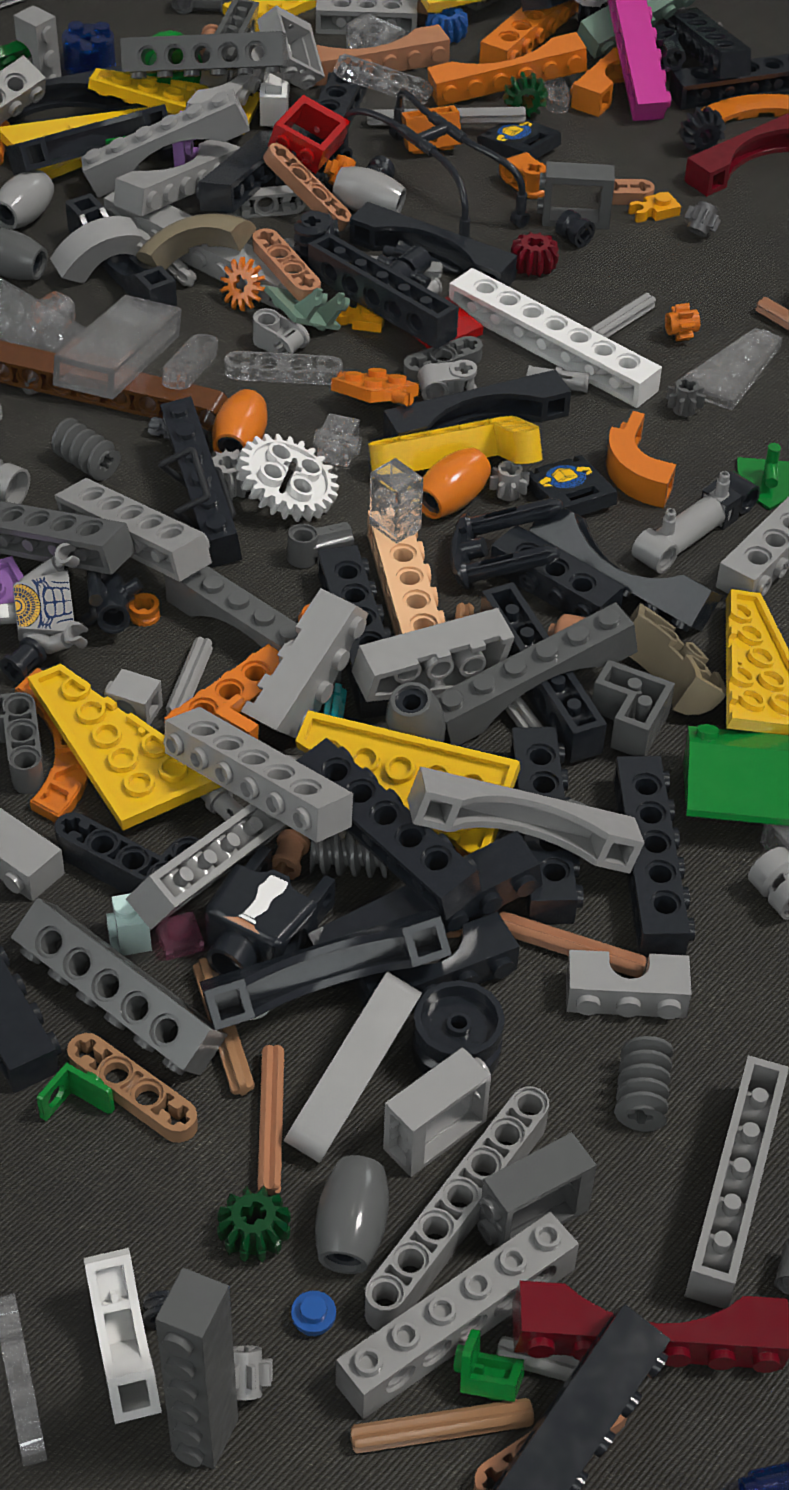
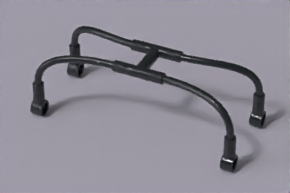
M401 89L397 94L396 105L394 106V119L366 108L350 109L343 115L348 120L355 115H364L386 123L390 126L389 134L399 141L405 138L428 156L435 157L449 171L458 187L461 198L462 216L459 219V235L471 238V219L469 217L467 192L455 167L445 156L437 151L436 146L429 142L446 134L457 142L464 143L497 161L513 174L518 184V192L516 194L515 210L510 216V221L518 228H523L528 224L530 220V215L526 212L528 195L524 179L519 170L503 156L468 138L465 132L438 113L431 112L407 89ZM404 96L435 127L416 133L405 124H402L401 113L405 109L403 106ZM349 129L343 144L333 154L335 158L337 155L352 158L353 151L348 147Z

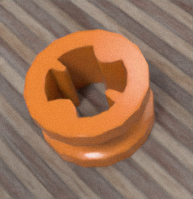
M150 593L135 595V599L129 603L130 620L133 624L143 627L155 624L160 618L159 599Z

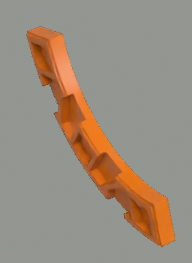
M744 95L724 99L708 106L712 110L719 111L725 123L733 118L737 121L758 117L759 113H772L774 117H780L789 113V95Z
M36 668L29 676L39 673L42 670ZM27 676L15 688V692H24L34 698L36 712L48 726L55 747L53 768H51L46 781L38 793L30 800V807L32 811L55 823L63 814L72 813L84 793L89 777L31 690L28 681L29 676Z

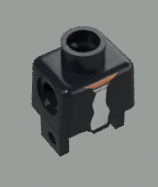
M262 845L245 867L239 864L233 866L205 908L207 945L210 948L207 951L206 957L209 965L216 973L222 975L311 947L307 933L317 929L335 905V879L325 875L307 897L293 889L289 876L274 869L272 870V850Z

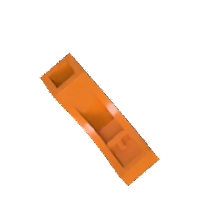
M632 411L628 422H622L620 428L612 426L610 429L606 456L607 472L613 483L628 496L645 504L664 509L673 489L676 464L649 457L638 448L642 438L645 414Z

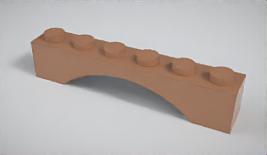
M438 24L415 28L399 40L376 47L343 49L316 45L325 77L313 87L326 85L328 74L333 72L337 62L368 67V77L448 63L450 38Z

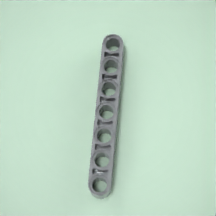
M526 1086L518 1089L368 1281L365 1288V1319L373 1329H381L416 1305L479 1221L483 1179L487 1176H480L476 1173L486 1172L491 1175L522 1159L531 1152L543 1136L547 1125L549 1099L541 1089ZM524 1112H530V1113H533V1114H535V1115H526V1114H523V1113H524ZM500 1142H509L513 1145H503ZM453 1203H463V1204H466L467 1206L461 1208V1207H455V1206H453L452 1204H453ZM438 1234L443 1238L433 1240L428 1238L427 1235ZM413 1266L418 1268L419 1271L408 1273L403 1271L402 1268ZM381 1299H388L393 1301L394 1304L390 1306H381L378 1305L376 1301Z

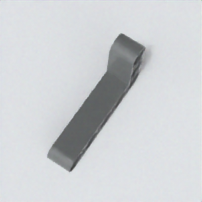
M24 692L0 694V743H6L13 788L22 794L36 793L45 782L34 698Z

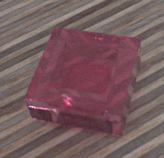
M193 911L166 918L156 926V932L166 961L204 951V940Z

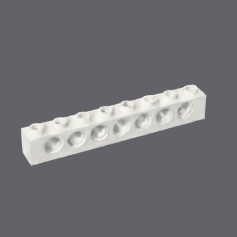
M471 268L450 282L449 298L484 327L549 362L563 367L566 371L590 373V384L633 407L638 408L659 391L662 366L480 271Z

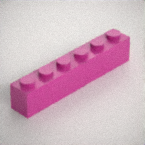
M607 0L633 121L664 119L666 110L671 105V94L669 91H666V72L661 69L660 48L657 49L656 46L657 31L655 27H652L651 23L652 8L647 5V0Z

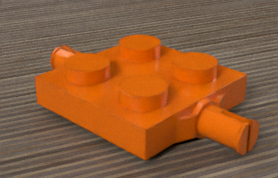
M370 368L368 373L343 371L339 372L337 377L331 378L332 391L368 403L391 401L392 403L411 406L414 402V397L418 396L419 393L418 383L408 381L405 375H389L387 370L383 368Z

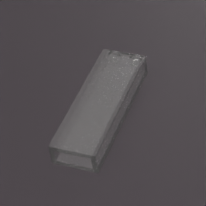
M124 295L54 355L53 385L113 400L179 337L182 308Z

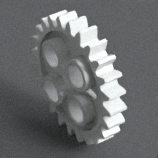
M264 434L262 440L255 436L252 442L247 441L237 458L238 462L235 470L239 472L236 479L244 481L241 489L251 491L249 499L258 498L260 500L259 508L267 505L270 507L271 515L279 511L284 520H286L288 515H292L296 522H299L301 516L308 522L311 521L313 515L318 519L321 518L323 512L327 514L338 496L336 492L339 489V485L335 483L338 476L330 473L333 466L323 464L325 456L316 457L314 455L316 450L314 447L309 450L305 449L304 441L299 442L298 445L294 444L291 436L288 437L287 441H283L279 434H276L274 440L268 434ZM291 462H294L296 466L286 485L284 493H280L279 488L285 478Z

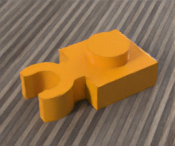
M659 192L655 195L646 196L643 202H630L628 214H635V222L637 223L644 222L649 217L658 221L679 216L681 213V205L669 192Z
M357 303L356 308L349 306L347 310L342 311L336 318V321L341 326L352 324L353 330L381 333L385 319Z

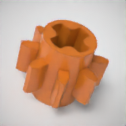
M337 155L336 159L332 161L328 160L324 173L328 174L327 177H329L328 183L334 185L340 168L355 167L356 161L344 155Z
M689 303L672 306V312L665 315L667 334L675 335L676 342L694 338L693 332L700 330L698 310H690Z

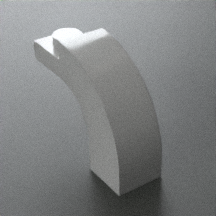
M104 217L91 221L71 233L58 246L50 260L62 278L84 284L101 262L118 254L136 256L137 252L151 237L145 231L138 229L129 217Z

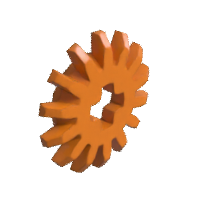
M240 257L238 264L236 259L231 260L232 270L228 266L224 268L229 278H220L221 281L228 283L227 286L220 289L222 293L229 291L224 301L228 303L232 299L231 308L234 310L239 305L240 311H245V304L250 309L255 308L252 300L260 303L261 298L258 296L259 291L265 292V287L260 286V281L265 280V275H258V272L262 269L260 265L252 268L255 261L253 259H249L246 265L245 257ZM240 276L242 279L247 280L244 292L236 287V283L240 282Z

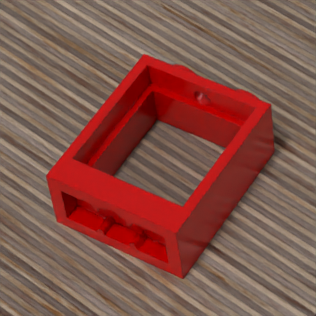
M302 95L274 124L267 147L272 143H279L285 146L291 153L292 151L296 152L297 156L295 157L307 169L317 173L343 144L351 121ZM296 124L324 141L319 144L291 127Z

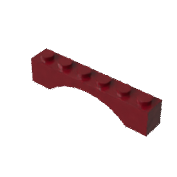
M789 113L688 157L684 182L705 196H709L727 188L728 180L732 173L749 160L763 155L789 152Z
M520 1280L512 1301L514 1353H527L533 1358L568 1355L580 1361L613 1313L583 1298L565 1283ZM742 1296L728 1308L705 1318L683 1323L649 1322L671 1339L663 1351L668 1355L665 1365L670 1367L699 1364L708 1365L715 1370L745 1367L753 1368L760 1373H771L783 1370L789 1359V1304L786 1298Z

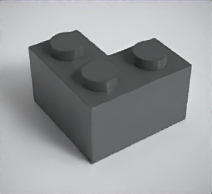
M608 660L595 681L592 702L601 716L614 720L610 748L632 756H646L670 713L675 683Z

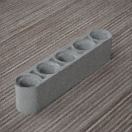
M386 972L283 1140L284 1142L318 1163L322 1161L422 992L391 973Z

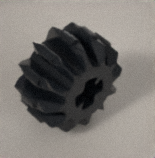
M696 106L695 113H687L688 120L680 122L682 128L679 132L680 137L684 141L685 147L690 151L693 150L695 153L719 144L718 140L725 139L723 131L726 129V123L722 119L720 112L712 110L709 106H706L703 110Z

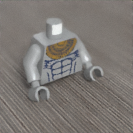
M68 543L60 544L55 550V556L22 577L19 582L13 584V603L0 604V625L17 623L18 640L21 641L25 637H30L44 648L46 654L68 649L72 645L79 648H84L87 645V640L79 635L87 632L88 628L74 621L68 570L63 571L64 566L75 568L80 562L76 556L68 557L69 553L76 549V547Z

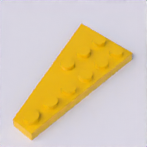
M731 589L726 598V728L789 735V649L761 593Z
M309 710L295 740L297 748L304 753H307L325 738L329 739L337 747L343 746L349 751L358 766L369 768L376 776L379 784L386 790L389 788L393 789L401 798L403 805L408 809L407 798L420 766L509 788H514L520 771V761ZM430 828L436 834L439 832L443 833L451 841L452 845L466 854H470L493 843L499 830L496 828H469L446 832Z

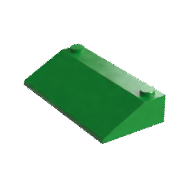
M701 724L698 727L688 726L683 760L686 816L789 826V735L719 729L710 724Z

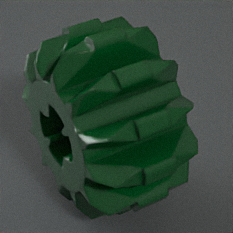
M521 71L519 79L511 76L512 84H505L504 87L506 93L503 96L504 103L507 104V107H525L526 117L529 120L532 112L540 115V107L546 106V97L548 96V90L544 87V80L542 78L537 79L533 72L526 77L525 73Z
M245 1185L242 1190V1197L229 1193L227 1206L220 1207L217 1214L218 1222H220L217 1226V1235L220 1241H225V1250L228 1252V1255L240 1251V1259L243 1263L248 1260L250 1255H257L259 1261L263 1263L264 1259H266V1251L279 1255L282 1249L281 1242L288 1241L290 1237V1226L288 1225L291 1222V1214L288 1207H283V1199L280 1197V1194L268 1197V1191L265 1186L257 1194H251V1190Z

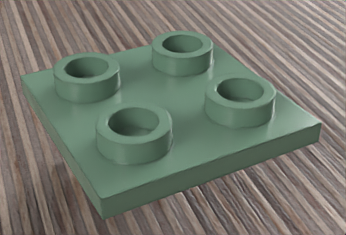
M267 285L264 289L272 299V304L283 310L288 319L301 325L313 326L321 331L326 329L339 331L341 325L336 321V318L342 311L347 310L350 299L344 297L345 293L340 292L327 302V294L322 293L323 289L315 288L312 293L301 301H298L288 289Z

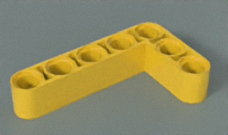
M516 416L486 419L381 439L368 444L373 477H388L430 469L435 463L450 453L469 447L480 450L486 457L499 455L515 464L535 463L543 459L539 426Z

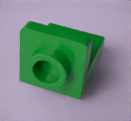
M471 1329L465 1345L458 1344L455 1353L454 1372L461 1373L460 1393L482 1396L493 1401L505 1400L515 1402L524 1377L525 1360L480 1352L481 1331Z

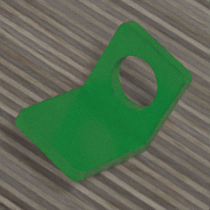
M67 1062L37 1096L39 1115L44 1121H47L71 1093L109 1115L115 1110L112 1089L105 1085L96 1074L92 1072L84 1073ZM59 1086L57 1095L55 1096L53 1101L49 1103V1099L52 1093Z

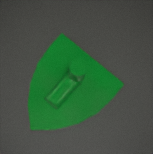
M777 443L768 445L766 459L737 457V473L760 487L761 493L757 503L769 511L778 507L789 496V461H779L781 446Z

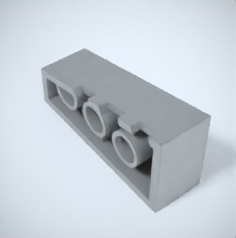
M320 588L296 625L298 636L295 640L284 643L277 654L279 665L273 674H264L257 685L262 689L261 693L254 703L247 700L241 712L279 732L297 738L307 711L319 712L322 704L326 703L331 697L334 688L333 682L339 671L346 667L350 658L349 651L355 639L363 634L366 627V618L369 613Z
M499 608L360 645L351 672L366 702L389 700L393 691L401 684L407 682L421 683L431 690L434 695H437L507 659L515 637Z

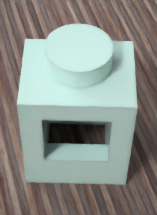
M130 894L112 896L113 913L106 914L110 945L124 956L152 951L150 928L126 900Z

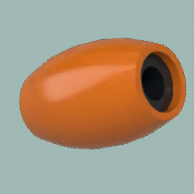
M249 389L240 390L229 397L220 407L212 428L214 451L222 453L226 448L228 452H233L237 449L241 452L247 441L252 442L255 436L262 440L267 427L268 414L266 402L259 393Z
M473 447L452 452L440 459L426 472L415 490L414 499L418 508L423 514L432 519L442 518L463 509L484 488L491 474L489 460L480 450Z

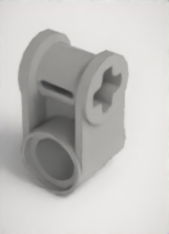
M260 309L253 314L254 345L275 355L280 360L288 361L293 357L294 352L298 348H304L309 344L310 336L303 325L294 323L272 309Z
M470 360L424 365L420 368L417 375L423 400L463 392L464 387L466 390L477 388L474 384V377L477 375V365Z

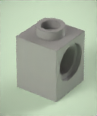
M121 669L115 680L110 681L105 688L104 698L110 697L117 702V707L126 714L133 713L148 725L152 723L163 706L161 680Z

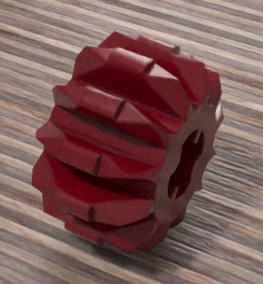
M529 232L528 235L519 234L518 239L513 240L510 253L517 255V272L520 274L527 273L528 277L531 275L540 277L542 273L550 274L551 270L556 268L559 258L558 242L552 240L550 235L543 236L541 232L538 234Z

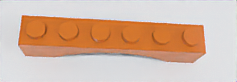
M577 32L552 37L535 51L507 61L485 64L452 61L427 67L429 91L439 107L505 91V84H512L511 76L519 79L521 71L525 73L526 77L533 72L537 79L542 78L544 81L587 71V48Z

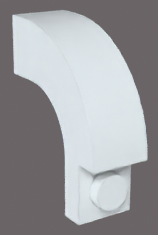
M129 1248L83 1258L115 1424L162 1413Z

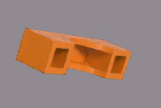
M617 46L613 47L605 57L601 58L597 64L588 69L580 79L572 84L570 95L572 96L571 108L599 117L611 106L613 84L625 82Z

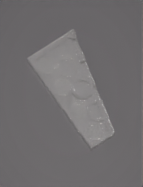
M0 277V340L91 361L97 335L95 332Z

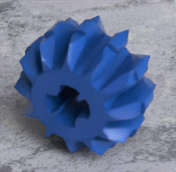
M452 7L443 9L440 13H428L426 27L439 24L450 38V43H458L460 39L466 38L468 19L467 13L463 12L462 8Z

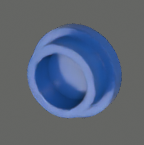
M320 1291L302 1293L293 1302L291 1308L292 1322L305 1335H322L333 1326L336 1320L335 1303L330 1296Z

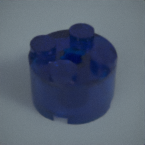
M73 21L68 24V29L62 34L64 67L67 72L71 70L73 74L94 71L96 68L104 69L116 66L114 34L110 30L108 23L83 24L80 21Z

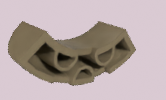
M195 215L178 220L161 229L141 247L136 256L138 260L150 267L162 266L166 270L178 258L189 253L190 248L198 245L207 244L208 247L221 246L241 251L257 228L251 221L234 215Z
M639 603L630 617V620L635 625L638 652L629 657L639 663L651 675L675 683L672 698V709L685 715H700L713 710L726 696V688L720 674L715 671L712 674L706 666L709 659L693 642H686L684 644L674 632L676 628L672 624Z

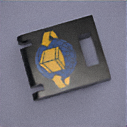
M526 119L524 123L498 124L485 133L480 134L477 137V143L506 158L527 152L537 159L561 145V132ZM536 139H540L538 142L532 144L531 146L528 145Z
M582 455L575 456L573 460L568 458L535 468L534 473L531 470L526 471L530 473L527 488L539 500L547 498L560 499L565 508L580 516L617 505V490ZM593 491L592 495L573 501L569 499Z

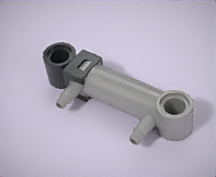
M735 471L720 472L719 478L702 490L699 501L677 516L673 508L667 509L660 528L656 531L651 528L644 530L633 544V557L657 573H664L671 567L677 555L716 527L722 530L726 529L738 520L739 513L743 515L748 513L759 499L760 487Z

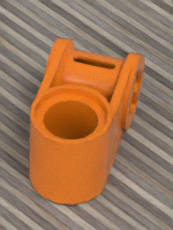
M527 152L507 158L521 173L525 182L527 198L537 199L538 197H543L544 190H539L540 172L546 173V166ZM499 164V172L503 181L518 191V184L513 174L503 165Z

